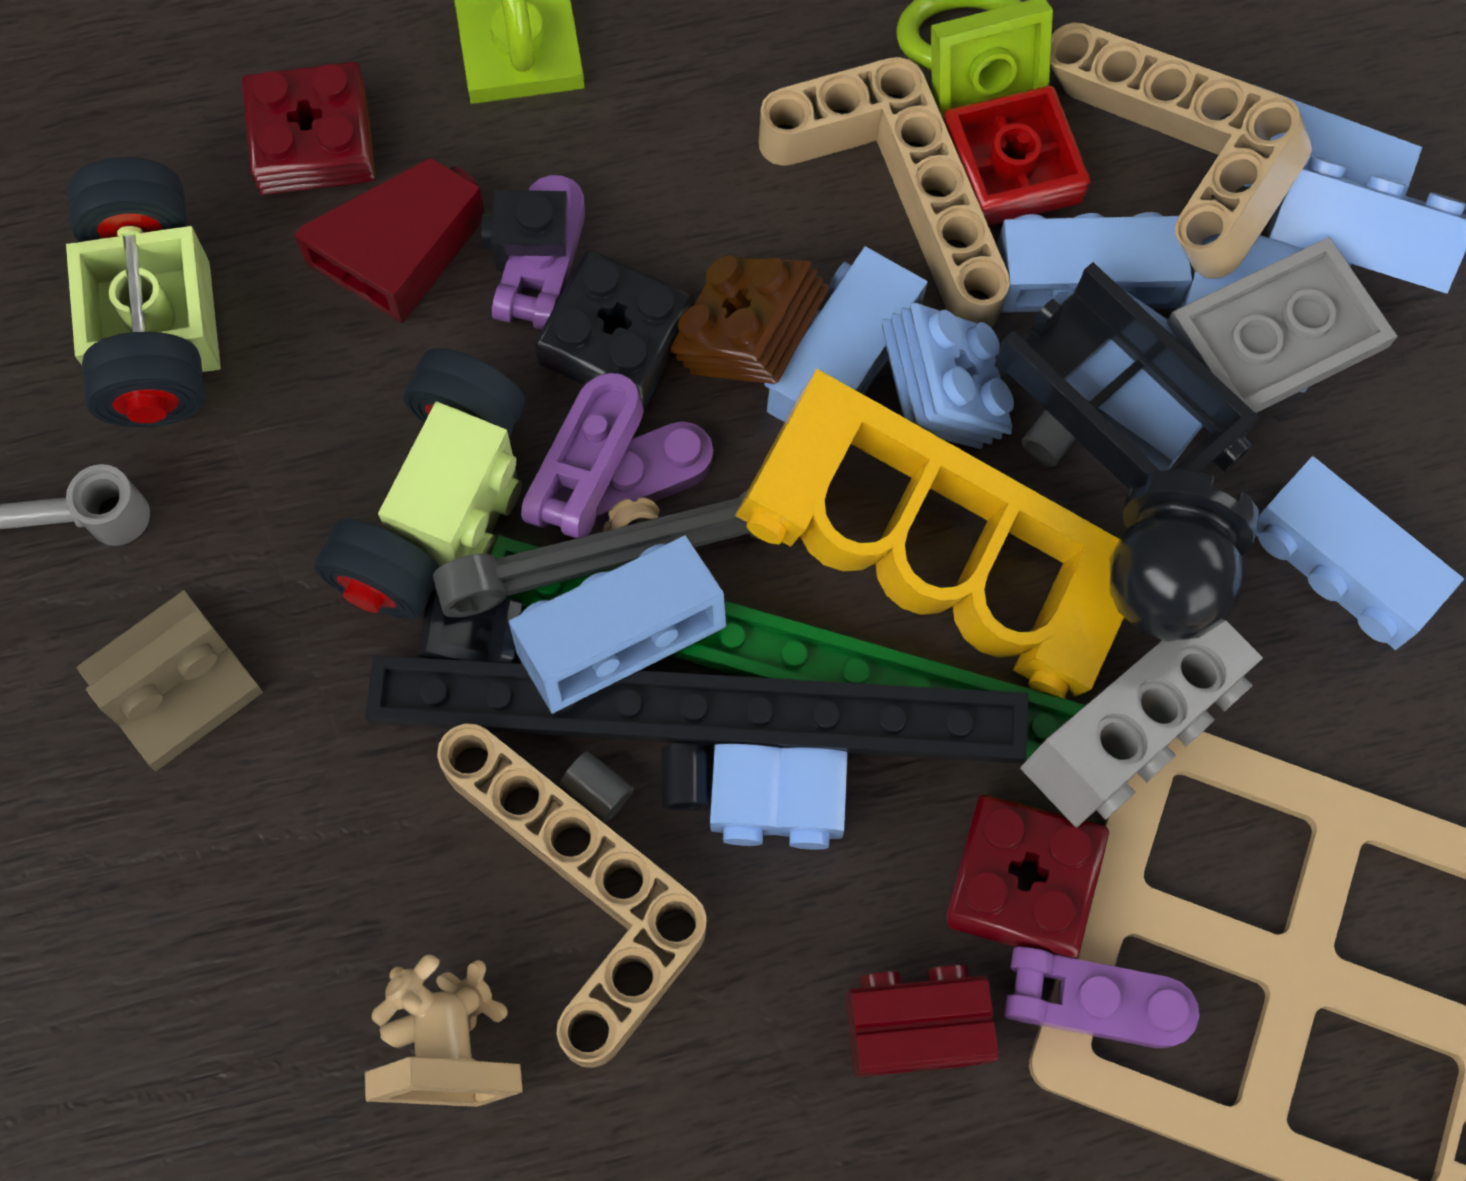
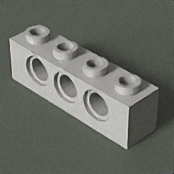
M1224 621L1200 638L1168 642L1162 640L1047 738L1020 769L1076 828L1095 811L1106 820L1136 793L1127 784L1134 775L1138 773L1147 783L1176 756L1168 747L1175 738H1178L1185 746L1189 745L1215 721L1206 710L1216 703L1225 712L1253 686L1244 676L1263 657L1227 621Z

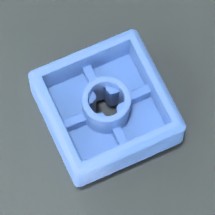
M911 302L910 309L902 307L901 315L892 313L891 320L882 319V330L904 418L943 440L978 449L983 448V443L992 444L993 438L1001 439L1002 433L1009 435L1012 433L1013 426L1009 412L1013 410L1014 400L1010 389L1000 379L999 371L994 366L996 362L995 356L999 354L1000 345L995 332L989 325L983 322L975 323L954 316L947 310L939 311L915 302Z

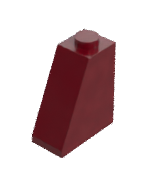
M429 158L302 225L295 233V238L306 265L403 324L482 223V215L485 211L480 186L463 169L455 166L449 169L434 159Z

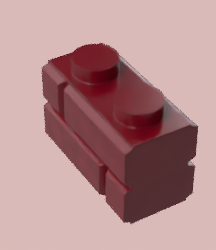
M952 965L928 969V981L902 984L900 972H881L860 976L861 988L850 989L846 994L855 1078L986 1065L997 1061L999 1052L995 1024L992 1018L993 1009L987 975L969 977L967 965Z

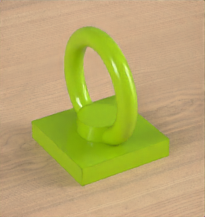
M455 0L471 104L585 89L570 0Z
M914 0L903 11L898 20L896 29L898 44L903 53L912 62L923 69L931 71V93L942 119L944 118V112L948 109L1049 85L1053 9L1046 0H1029L1025 2L1021 0ZM956 8L988 10L931 25V45L925 42L919 34V29L923 22L940 12Z

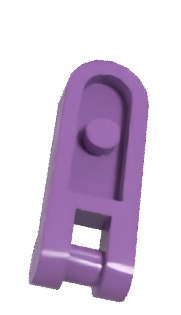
M549 175L540 178L530 186L529 190L567 191L566 257L508 256L501 283L497 286L493 299V320L512 323L514 318L533 322L534 328L542 330L567 285L585 220V201L581 188L572 179L561 175ZM523 287L542 291L538 298L521 294Z
M608 373L595 377L582 388L524 498L521 516L525 523L541 528L546 527L549 523L560 526L564 535L574 538H581L590 534L596 518V509L642 419L644 411L642 400L636 385L630 378L622 374ZM562 487L574 490L568 502L557 499Z
M677 422L633 438L596 509L594 526L609 521V510L623 499L627 498L636 501L639 497H645L655 502L703 481L711 471L713 462V446L711 438L705 430L694 423ZM562 487L557 499L568 502L574 490Z
M1013 948L1011 970L1016 971L1017 975L1014 995H1007L1004 1017L1008 1019L1151 1048L1173 1047L1186 1041L1196 1030L1199 1021L1198 1003L1192 991L1180 981L1166 976L1058 956L1034 948ZM1044 978L1060 981L1057 1004L1041 1000Z

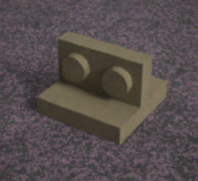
M185 590L76 667L89 686L85 690L96 705L120 726L146 763L154 771H158L263 693Z

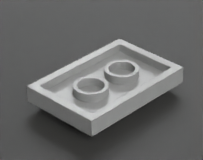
M1330 237L1173 311L1167 321V325L1177 340L1255 413L1389 348L1398 337Z

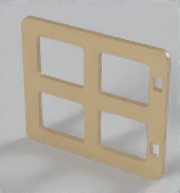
M1206 732L1199 734L1187 746L1178 738H1175L1168 747L1176 756L1147 783L1138 773L1134 775L1127 784L1136 793L1105 820L1104 826L1109 829V837L1078 959L1115 967L1124 938L1132 936L1259 984L1264 990L1265 1001L1237 1099L1232 1106H1224L1098 1057L1092 1050L1091 1042L1093 1036L1045 1026H1039L1029 1058V1069L1032 1078L1042 1089L1278 1181H1419L1297 1134L1290 1129L1287 1115L1313 1020L1319 1009H1326L1448 1055L1456 1061L1459 1073L1434 1174L1430 1181H1466V1165L1454 1161L1463 1124L1466 1125V1006L1345 961L1336 954L1334 948L1359 852L1363 844L1377 846L1466 879V828ZM1184 775L1308 822L1312 834L1285 930L1282 934L1268 932L1156 890L1145 882V867L1174 776ZM1054 980L1047 1002L1058 1003L1060 981Z

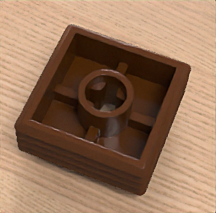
M732 255L720 257L708 268L706 273L707 283L694 306L686 310L679 319V332L672 342L669 351L670 353L677 354V360L684 361L683 367L690 368V375L767 384L778 383L830 286L822 284L824 278L816 276L818 271L815 268H810L811 261L734 257Z

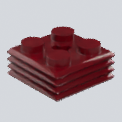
M353 61L248 74L242 77L250 173L260 195L365 183L375 180L376 173L366 89L359 63ZM312 126L310 130H303L306 127Z
M986 794L980 795L947 911V924L949 928L1014 947L1034 948L1050 952L1054 955L1078 959L1109 837V829L1106 826L1088 821L1082 822L1076 828L1062 814ZM1025 864H1030L1038 867V876L1047 879L1046 883L1034 882L1031 891H1022L1018 889V877L1010 873L1012 870L1022 871Z

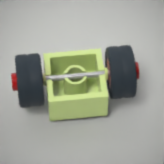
M115 157L95 161L79 169L72 176L68 187L70 224L78 242L66 244L74 350L75 357L82 365L85 403L88 411L95 418L117 426L156 427L176 423L191 417L202 408L205 398L202 373L221 369L210 262L193 227L187 226L184 188L179 176L172 169L156 161L136 157Z
M445 348L428 350L422 356L416 367L415 374L411 377L405 388L403 401L406 407L424 425L378 512L384 528L356 519H340L333 526L327 537L326 544L322 547L315 560L314 570L319 577L342 593L348 602L368 612H381L407 620L417 619L423 613L429 600V595L435 588L432 578L434 571L443 564L463 556L473 554L491 555L495 543V536L491 533L500 514L508 516L512 512L521 492L522 482L518 480L516 472L517 459L512 454L509 438L513 432L514 425L518 422L524 410L525 397L522 391L512 380L487 363L462 352Z

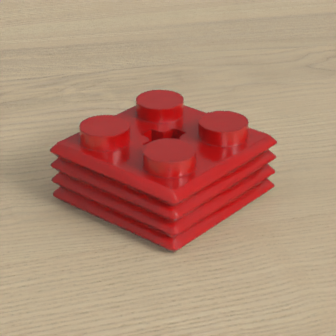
M1048 85L948 109L944 112L943 121L988 226L1002 223L1007 219H1015L1029 214H1039L1083 202V197L1086 194L1091 179L1053 86Z

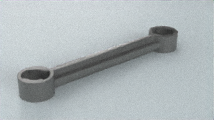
M749 489L742 493L739 498L495 559L490 554H473L449 561L436 569L432 575L443 614L454 618L479 614L499 605L506 596L618 568L637 559L646 549L658 544H668L686 535L694 548L749 533L751 537L759 539L747 529V522L735 516Z

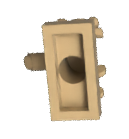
M428 954L423 956L413 970H404L401 967H394L391 970V981L386 988V1000L373 1010L372 1020L381 1026L380 1038L389 1045L400 1048L415 1043V1057H407L365 1072L366 1102L478 1107L523 1092L520 1064L481 1062L471 1057L469 1032L476 1026L477 1016L484 1013L493 1021L500 1022L508 1014L507 1007L504 1004L492 1000L490 988L483 981L486 972V965L483 961L476 960L469 964L467 977L462 981L449 972L439 975L436 979L437 984L444 991L434 993L423 986V981L436 970L440 963V960L434 955ZM404 1008L410 1013V1015L387 1023L397 1009Z

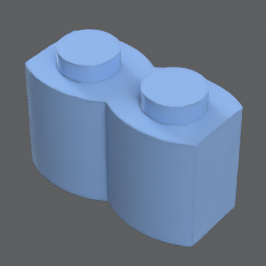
M715 744L710 816L711 831L723 833V842L732 845H762L763 835H779L790 837L789 846L810 850L829 848V839H842L844 833L847 752L822 748H777L751 744Z

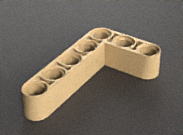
M1074 22L1065 24L1055 30L1051 35L1050 66L1066 94L1084 103L1219 155L1179 215L1175 225V235L1193 269L1202 277L1214 279L1234 272L1242 263L1291 188L1312 152L1309 134L1295 102L1285 96L1084 23ZM1226 114H1231L1230 116L1226 117L1225 119L1219 120L1221 117L1225 116ZM1285 133L1284 136L1276 140H1270L1277 134ZM1254 183L1247 190L1235 193L1240 187ZM1220 234V236L1210 244L1201 245V243L1210 236Z
M901 57L888 58L780 88L769 93L763 100L760 109L758 143L763 156L773 164L781 166L794 165L877 141L946 310L954 316L975 323L983 322L993 327L999 319L1010 285L1009 274L925 76L919 66L909 59ZM888 95H897L902 98H893ZM833 110H843L848 113L840 114L834 112ZM788 125L792 126L794 129L785 130L778 128L777 126ZM915 142L921 144L924 147H914L910 146L907 143ZM926 191L941 192L945 197L931 196ZM948 240L961 241L962 243H964L965 245H967V247H966V248L953 247V246H951L950 244H948L946 241H948ZM967 291H981L990 299H975Z
M477 724L455 726L444 734L439 743L437 753L440 767L451 786L628 930L564 1009L557 1024L556 1034L559 1045L572 1062L581 1067L589 1068L604 1065L618 1053L700 949L706 932L707 916L704 907L696 896L487 729ZM473 747L487 751V761L477 772L467 774L454 769L455 760L465 749ZM521 787L531 788L539 794L535 808L528 813L515 815L504 809V802L508 794L514 789ZM572 827L580 828L590 835V844L580 855L573 857L563 856L554 849L556 838L565 829ZM622 868L634 870L643 880V885L639 892L627 899L615 898L605 889V883L609 875L615 870ZM671 910H683L694 919L696 928L686 940L672 942L663 938L657 930V923L660 917ZM630 962H638L647 966L653 975V981L649 989L635 997L620 993L614 986V977L618 969ZM586 1016H597L603 1019L609 1026V1035L605 1044L593 1052H582L574 1048L571 1042V1030L574 1024Z

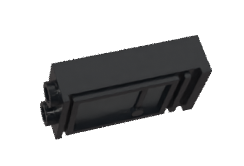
M1094 262L1084 269L1075 292L1061 305L1055 299H1052L1039 311L1032 329L1021 338L1013 330L1004 338L994 364L1005 376L1009 374L1128 489L1131 485L1135 488L1145 485L1148 473L1160 470L1098 412L1097 408L1141 369L1148 373L1211 433L1203 443L1174 469L1208 474L1218 466L1224 472H1227L1253 446L1246 439V436L1260 417ZM1112 340L1135 362L1091 401H1087L1066 379Z

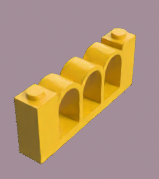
M816 369L802 389L735 514L736 517L747 522L746 527L753 535L768 543L781 544L783 542L791 547L801 537L808 552L825 566L845 572L864 570L875 564L877 579L885 594L904 610L926 615L939 614L953 607L954 621L963 638L979 652L997 658L1020 655L1013 671L1028 678V685L1031 689L1066 700H1070L1092 689L1124 619L1110 594V557L1119 538L819 369ZM850 444L911 478L881 539L877 542L858 543L846 539L833 528L826 515L825 497L828 486ZM929 489L987 520L955 587L939 588L925 583L913 572L906 558L905 542L907 534ZM1008 533L1063 563L1030 632H1018L1006 628L993 617L986 604L984 589L987 577Z

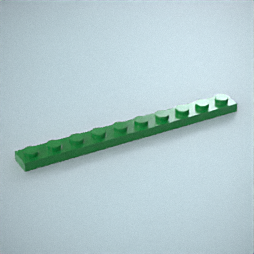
M498 535L491 555L498 559L541 547ZM614 569L606 570V571H603V572H610V571H612V570H614ZM594 574L506 596L505 599L509 597L521 600L522 613L527 607L538 601H550L579 587L588 577ZM724 601L725 628L669 655L740 677L1028 693L1026 760L1030 758L1047 738L1086 706Z

